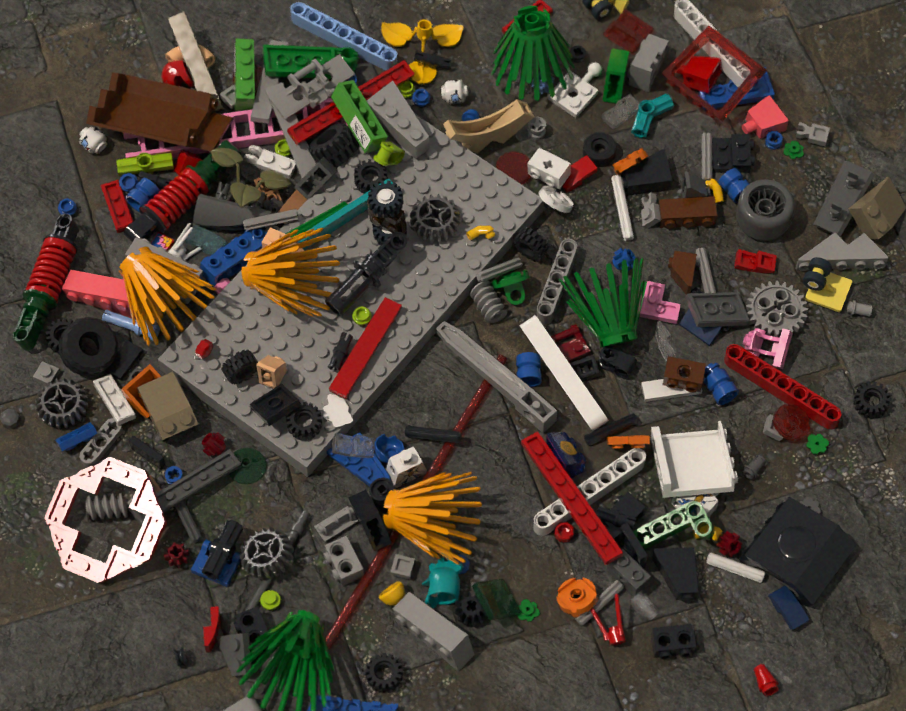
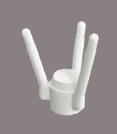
M188 223L168 253L173 256H180L186 261L192 255L209 246L210 243L206 242L186 254L187 250L182 244L193 231L191 223Z

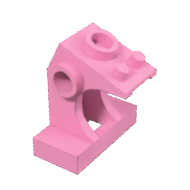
M757 328L745 334L743 340L744 349L757 357L760 354L773 357V366L783 370L793 334L790 330L782 329L780 338L765 335V330ZM763 339L774 342L771 352L761 349Z

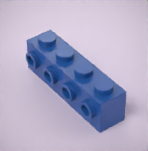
M263 228L248 230L240 237L232 239L226 246L220 247L211 256L205 257L200 262L203 277L215 287L221 279L230 278L242 270V267H245L248 261H243L244 257L251 251L262 249L261 242L267 232Z

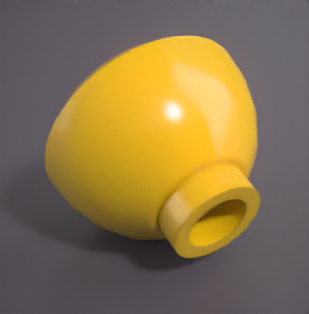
M400 581L393 583L381 592L379 599L384 604L396 606L405 596L403 583Z

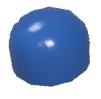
M382 434L376 438L374 444L377 458L384 463H388L390 457L405 450L403 442L397 439L396 436L386 437L385 434Z

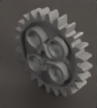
M769 281L767 287L762 283L760 289L755 287L754 292H751L747 299L745 310L748 317L751 318L749 324H755L754 329L760 328L765 330L769 336L774 334V337H778L782 329L798 333L799 328L803 327L804 321H806V314L808 312V308H805L807 302L803 301L804 295L798 296L799 289L793 291V285L787 288L786 282L781 286L778 281H776L775 285H772Z

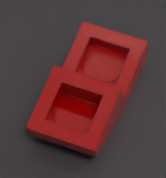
M588 155L571 165V174L562 185L566 193L582 185V180L597 172L598 168Z
M738 249L734 268L756 273H774L777 255L758 251L755 254Z
M219 606L210 607L211 626L203 627L206 653L212 651L217 640L216 637L219 634Z

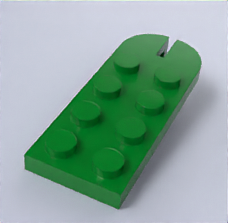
M263 45L262 48L265 76L288 77L290 74H295L309 65L313 59H316L322 66L339 54L355 73L359 58L357 51L351 47ZM315 70L302 78H316ZM324 74L328 79H332L329 74Z

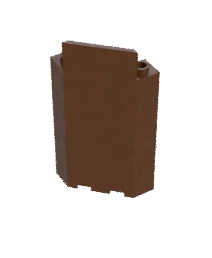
M112 72L109 90L101 89L98 106H89L86 124L185 147L212 151L219 144L234 117L215 113L218 107V95Z

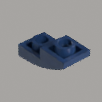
M786 585L768 595L777 613H782L790 630H794L810 620Z

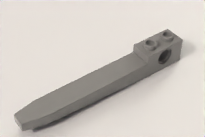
M445 321L436 328V333L448 348L515 405V409L542 433L557 421V410L464 332Z

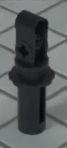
M396 232L372 255L367 254L363 262L355 260L353 262L355 270L325 300L326 305L336 315L342 317L371 286L379 288L381 286L379 278L387 273L385 268L393 262L406 246V235L402 232ZM393 239H400L402 246H396L393 243ZM360 276L365 279L344 302L339 299Z

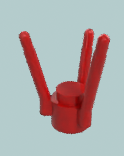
M615 594L617 626L610 627L608 633L594 608L590 609L603 634L604 641H609L610 645L626 642L618 594Z

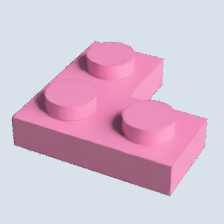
M647 281L640 317L677 324L681 304L662 301L665 284Z

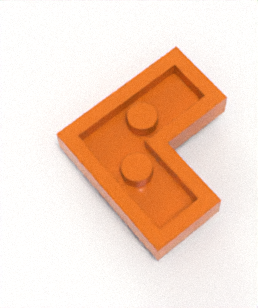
M650 436L607 437V444L612 445V448H624L623 444H630L631 448H645V444H650Z

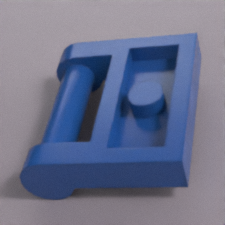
M205 539L191 568V573L228 587L241 562L240 554L242 553H234L231 564H225L219 578L215 580L210 579L202 573L212 541Z

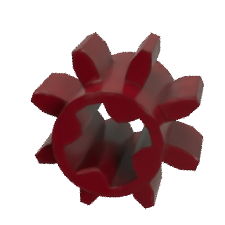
M208 433L202 440L203 452L209 457L211 455L219 456L226 448V444L223 441L225 437L220 433Z
M729 531L720 535L716 546L720 547L719 552L724 556L727 554L730 557L738 553L742 544L738 540L740 536Z
M173 542L170 548L166 547L168 554H165L164 558L167 561L169 560L170 567L175 565L180 568L183 563H188L185 556L189 555V550H184L185 546L183 543L178 545Z

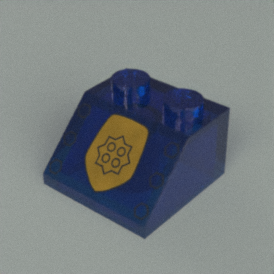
M566 432L547 433L546 444L570 478L585 472L586 459L582 453L579 454L574 439L572 437L569 438Z

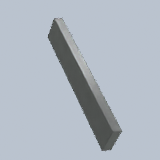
M231 449L157 492L156 496L162 512H167L240 468L241 463ZM131 509V513L142 527L146 514Z

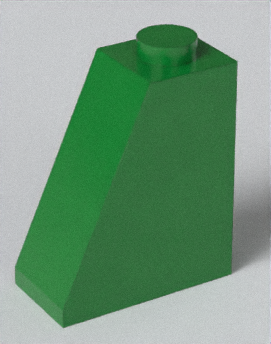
M611 49L604 86V102L621 103L629 51Z

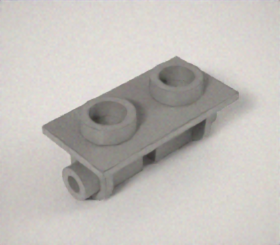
M346 506L314 527L324 542L357 523L358 520L354 516V510Z

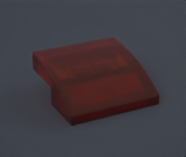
M624 9L618 19L612 21L603 33V36L632 54L641 46L643 39L646 40L647 36L654 29Z

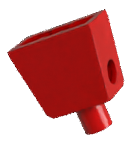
M692 56L687 65L678 63L676 67V74L683 75L685 86L705 93L711 91L722 73L721 58Z

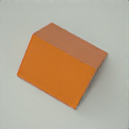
M151 364L121 389L130 406L146 419L150 415L137 387L161 377Z

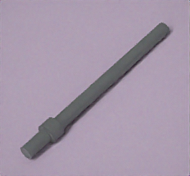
M303 510L297 522H294L290 528L291 532L288 539L291 540L292 545L297 536H300L304 530L303 526L310 515L307 511ZM272 575L271 580L267 577L264 578L246 610L257 607L261 595L267 590L275 575Z

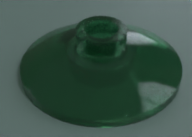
M242 448L234 452V455L241 463V467L231 472L229 476L240 484H252L260 480L266 471L264 456L253 448ZM245 461L250 462L248 465H243Z

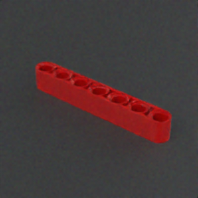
M737 344L727 347L724 362L729 368L824 428L832 430L838 426L841 411L837 406ZM762 375H768L770 378H765ZM778 385H783L786 388H780ZM795 395H799L802 398L798 399L795 397ZM811 406H817L819 409H814ZM827 416H833L835 419H829Z

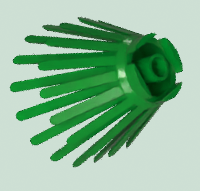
M526 6L519 9L518 15L514 16L513 23L497 43L498 46L493 54H496L502 46L493 63L495 66L492 70V75L495 74L508 48L495 83L498 86L503 74L506 72L515 48L505 89L506 95L510 93L512 81L517 80L522 58L519 87L520 100L524 99L525 81L528 84L532 82V63L534 99L536 101L540 99L538 61L542 82L547 81L550 96H555L547 53L555 76L559 77L562 88L566 90L567 85L552 43L570 79H574L565 59L566 57L571 67L575 68L570 59L573 56L567 46L569 48L571 46L552 23L550 14L544 8L543 12L538 11V6Z
M638 258L634 259L630 312L628 266L626 260L622 261V284L619 286L620 309L614 272L610 263L606 264L610 293L608 288H605L602 292L595 269L592 267L589 269L602 311L594 294L588 292L578 272L574 273L597 321L586 307L569 278L563 276L570 290L561 279H558L572 299H568L566 303L596 336L601 348L611 344L618 345L638 339L636 330L647 281H642L641 283L644 258L640 260L639 274Z
M299 610L295 615H292L293 612H290L283 622L256 638L255 640L257 641L250 645L248 650L256 648L241 660L246 662L237 670V673L241 672L267 648L264 654L239 681V686H241L252 674L259 670L276 650L247 694V697L251 698L261 683L263 685L267 684L280 663L261 703V708L263 709L266 708L276 685V691L280 693L286 682L278 711H284L296 673L293 696L297 697L295 711L302 710L308 660V694L311 697V711H316V664L317 669H319L321 700L324 707L326 706L325 690L327 689V694L331 695L329 681L333 682L331 670L334 671V667L323 634L325 626L323 624L321 627L319 624L320 618L309 611Z

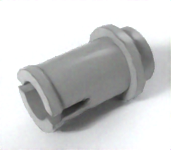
M853 300V302L849 301L847 312L850 315L859 314L870 317L872 305L856 303V300Z

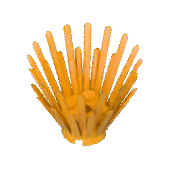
M313 228L285 240L296 234L299 230L297 229L258 251L247 253L243 260L248 261L247 267H242L241 270L242 279L246 287H251V290H257L288 312L291 311L294 314L298 313L290 306L313 317L312 313L320 317L322 316L320 312L290 298L330 310L328 305L314 301L311 297L283 288L287 287L329 297L332 294L331 292L317 289L318 286L316 284L294 280L332 283L340 281L338 277L307 275L319 273V269L310 267L339 266L340 262L338 260L295 263L296 261L315 259L319 253L336 250L337 246L332 245L296 252L313 243L330 238L331 234L288 246L321 232L323 228L317 230Z
M145 246L138 249L141 254L135 255L131 253L124 259L119 266L121 269L119 273L124 279L133 326H135L137 321L144 341L149 346L148 328L155 345L159 344L152 326L155 320L166 340L169 341L171 338L161 320L163 318L162 312H166L180 332L184 331V327L171 311V309H176L175 303L191 320L194 321L197 318L180 300V296L184 299L189 297L197 305L205 309L207 305L191 292L196 289L205 296L214 299V295L201 287L205 286L212 291L217 289L212 287V284L200 279V276L192 273H199L198 270L153 253L149 247Z
M444 472L401 490L393 489L389 491L384 503V508H388V515L383 514L386 528L395 529L433 558L440 559L439 555L432 550L458 565L459 562L457 560L466 563L464 558L449 551L450 547L468 555L472 554L471 550L455 544L451 539L435 532L445 535L450 534L471 541H476L477 537L454 530L456 529L455 524L434 519L479 525V519L450 515V513L458 512V509L454 507H481L482 503L430 501L452 500L458 497V494L479 492L481 488L471 487L433 493L426 492L475 481L477 477L473 476L455 481V479L471 475L472 472L450 477L452 473L446 474Z

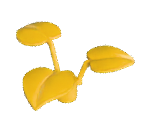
M424 19L418 22L417 27L414 28L412 33L411 28L406 24L382 22L381 31L385 41L397 47L404 46L406 40L411 41L416 34L418 39L422 41L421 52H425V41L430 37L433 40L437 39V43L441 46H455L460 41L463 25L444 24L432 28V23ZM420 62L409 64V67L415 73L414 77L411 78L414 82L428 84L435 79L437 72L435 66L429 67L428 64Z

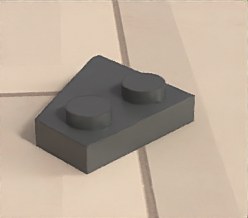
M249 633L217 636V642L231 675H245L250 670L251 663L241 672L237 673V670L246 662L241 660L250 653V650H248L250 646Z

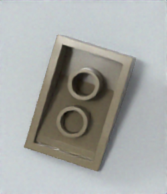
M886 177L848 209L862 234L865 233L870 239H880L892 229L906 209V206L890 177Z
M173 372L137 387L161 441L198 424L194 412Z

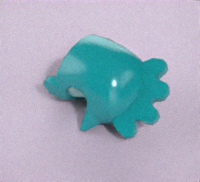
M441 557L438 559L437 564L431 563L429 565L430 574L428 579L422 583L423 586H429L425 604H428L433 609L437 605H448L458 600L460 595V579L458 574L463 570V564L459 563L458 565L449 559L446 562ZM438 593V595H437L436 597H432V596H431V595H433V594Z

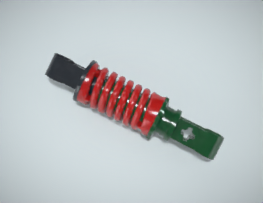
M224 140L217 147L233 149L241 155V151L228 140ZM211 153L203 161H198L195 167L187 165L174 180L169 182V185H166L153 199H150L147 204L139 208L141 216L126 227L124 235L133 242L136 237L147 240L155 232L164 234L171 226V223H175L176 219L181 218V214H185L186 210L191 209V205L196 204L199 194L206 195L211 192L210 184L214 183L217 177L228 167L217 164L213 160Z
M70 214L60 215L56 220L52 234L44 237L29 282L22 293L26 303L23 304V311L19 316L18 324L13 333V339L25 351L32 350L36 346L39 334L44 326V321L48 317V310L57 307L59 294L64 285L63 282L66 280L68 270L71 267L70 264L73 262V258L78 251V247L74 242L79 232V226Z

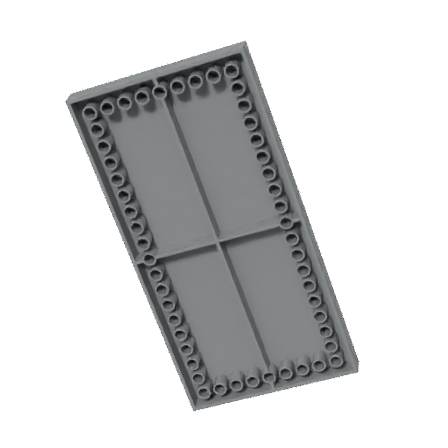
M417 115L416 117L429 135V149L417 159L386 132L388 138L385 142L390 141L405 151L404 158L398 165H388L386 169L388 179L395 182L397 187L400 186L403 193L404 204H402V210L405 213L407 226V244L393 262L385 268L387 273L379 278L381 283L379 288L371 286L342 317L336 315L331 309L325 310L301 300L290 298L322 314L320 317L312 313L313 317L292 306L290 307L296 310L298 314H294L291 311L288 312L257 290H251V287H246L242 279V272L240 271L158 358L161 371L165 374L173 372L180 385L307 477L325 459L327 450L340 442L436 333V328L443 321H447L470 295L471 290L480 283L477 281L476 274L494 267L514 245L513 239L521 229L529 228L544 209V201L538 195L455 140H451L446 134ZM359 144L353 156L340 165L314 195L297 210L299 219L286 222L279 231L287 233L344 201L349 204L362 196L361 190L358 191L357 186H355L354 170L359 163L362 165L363 160L368 163V159L374 162L373 157L379 151L364 153ZM368 173L364 176V179L375 181L378 179V175ZM431 194L433 197H437L439 194L440 198L447 196L448 201L453 200L454 205L458 206V211L460 212L461 222L458 225V230L454 231L453 237L448 235L447 241L441 238L440 243L437 239H434L431 243L430 238L424 241L423 236L418 237L417 232H413L410 224V213L413 205H416L417 200L422 201L424 196L427 199L430 198ZM368 209L330 233V238L316 242L306 249L312 250L335 245L337 246L336 250L319 253L315 259L300 261L338 260L340 262L339 266L310 267L319 269V273L307 274L338 277L340 279L338 283L294 280L313 283L318 286L317 289L333 293L355 270L353 265L355 260L363 262L367 254L372 255L382 245V243L378 244L377 240L374 239L373 225L369 219ZM425 212L420 219L424 218V216L427 215L428 212ZM450 217L447 218L445 222H443V225H445L450 220ZM479 225H486L494 228L495 236L487 239L485 234L470 241L466 232ZM360 276L339 299L344 302L365 279ZM283 287L311 297L314 301L326 305L325 300L328 297ZM385 297L401 304L402 309L347 399L343 398L349 407L348 412L351 414L353 422L334 427L332 421L326 420L323 417V407L328 405L327 396L334 394L329 391V387L338 372H334L336 364H334L332 370L328 368V365L334 354L333 349L339 342L341 333H347L345 341L349 334L353 336L347 350L348 355L342 362V367L368 325H358L353 321L352 314L354 310L358 307H366L370 310L373 317ZM207 339L213 343V349L208 357L201 359L196 356L195 350L202 340ZM242 350L251 351L258 362L267 355L282 358L286 362L287 372L280 384H283L297 397L301 405H303V402H306L308 406L309 403H313V407H318V411L320 410L322 416V429H320V433L318 435L315 433L314 438L309 436V440H305V437L299 440L298 436L294 438L287 429L286 416L268 426L251 409L250 403L273 388L259 383L258 372L253 373L252 377H248L247 381L243 380L241 384H231L221 370L223 363H226V360L230 359L231 355H236L238 351L241 353ZM300 416L297 419L299 426H308L312 422L309 416Z

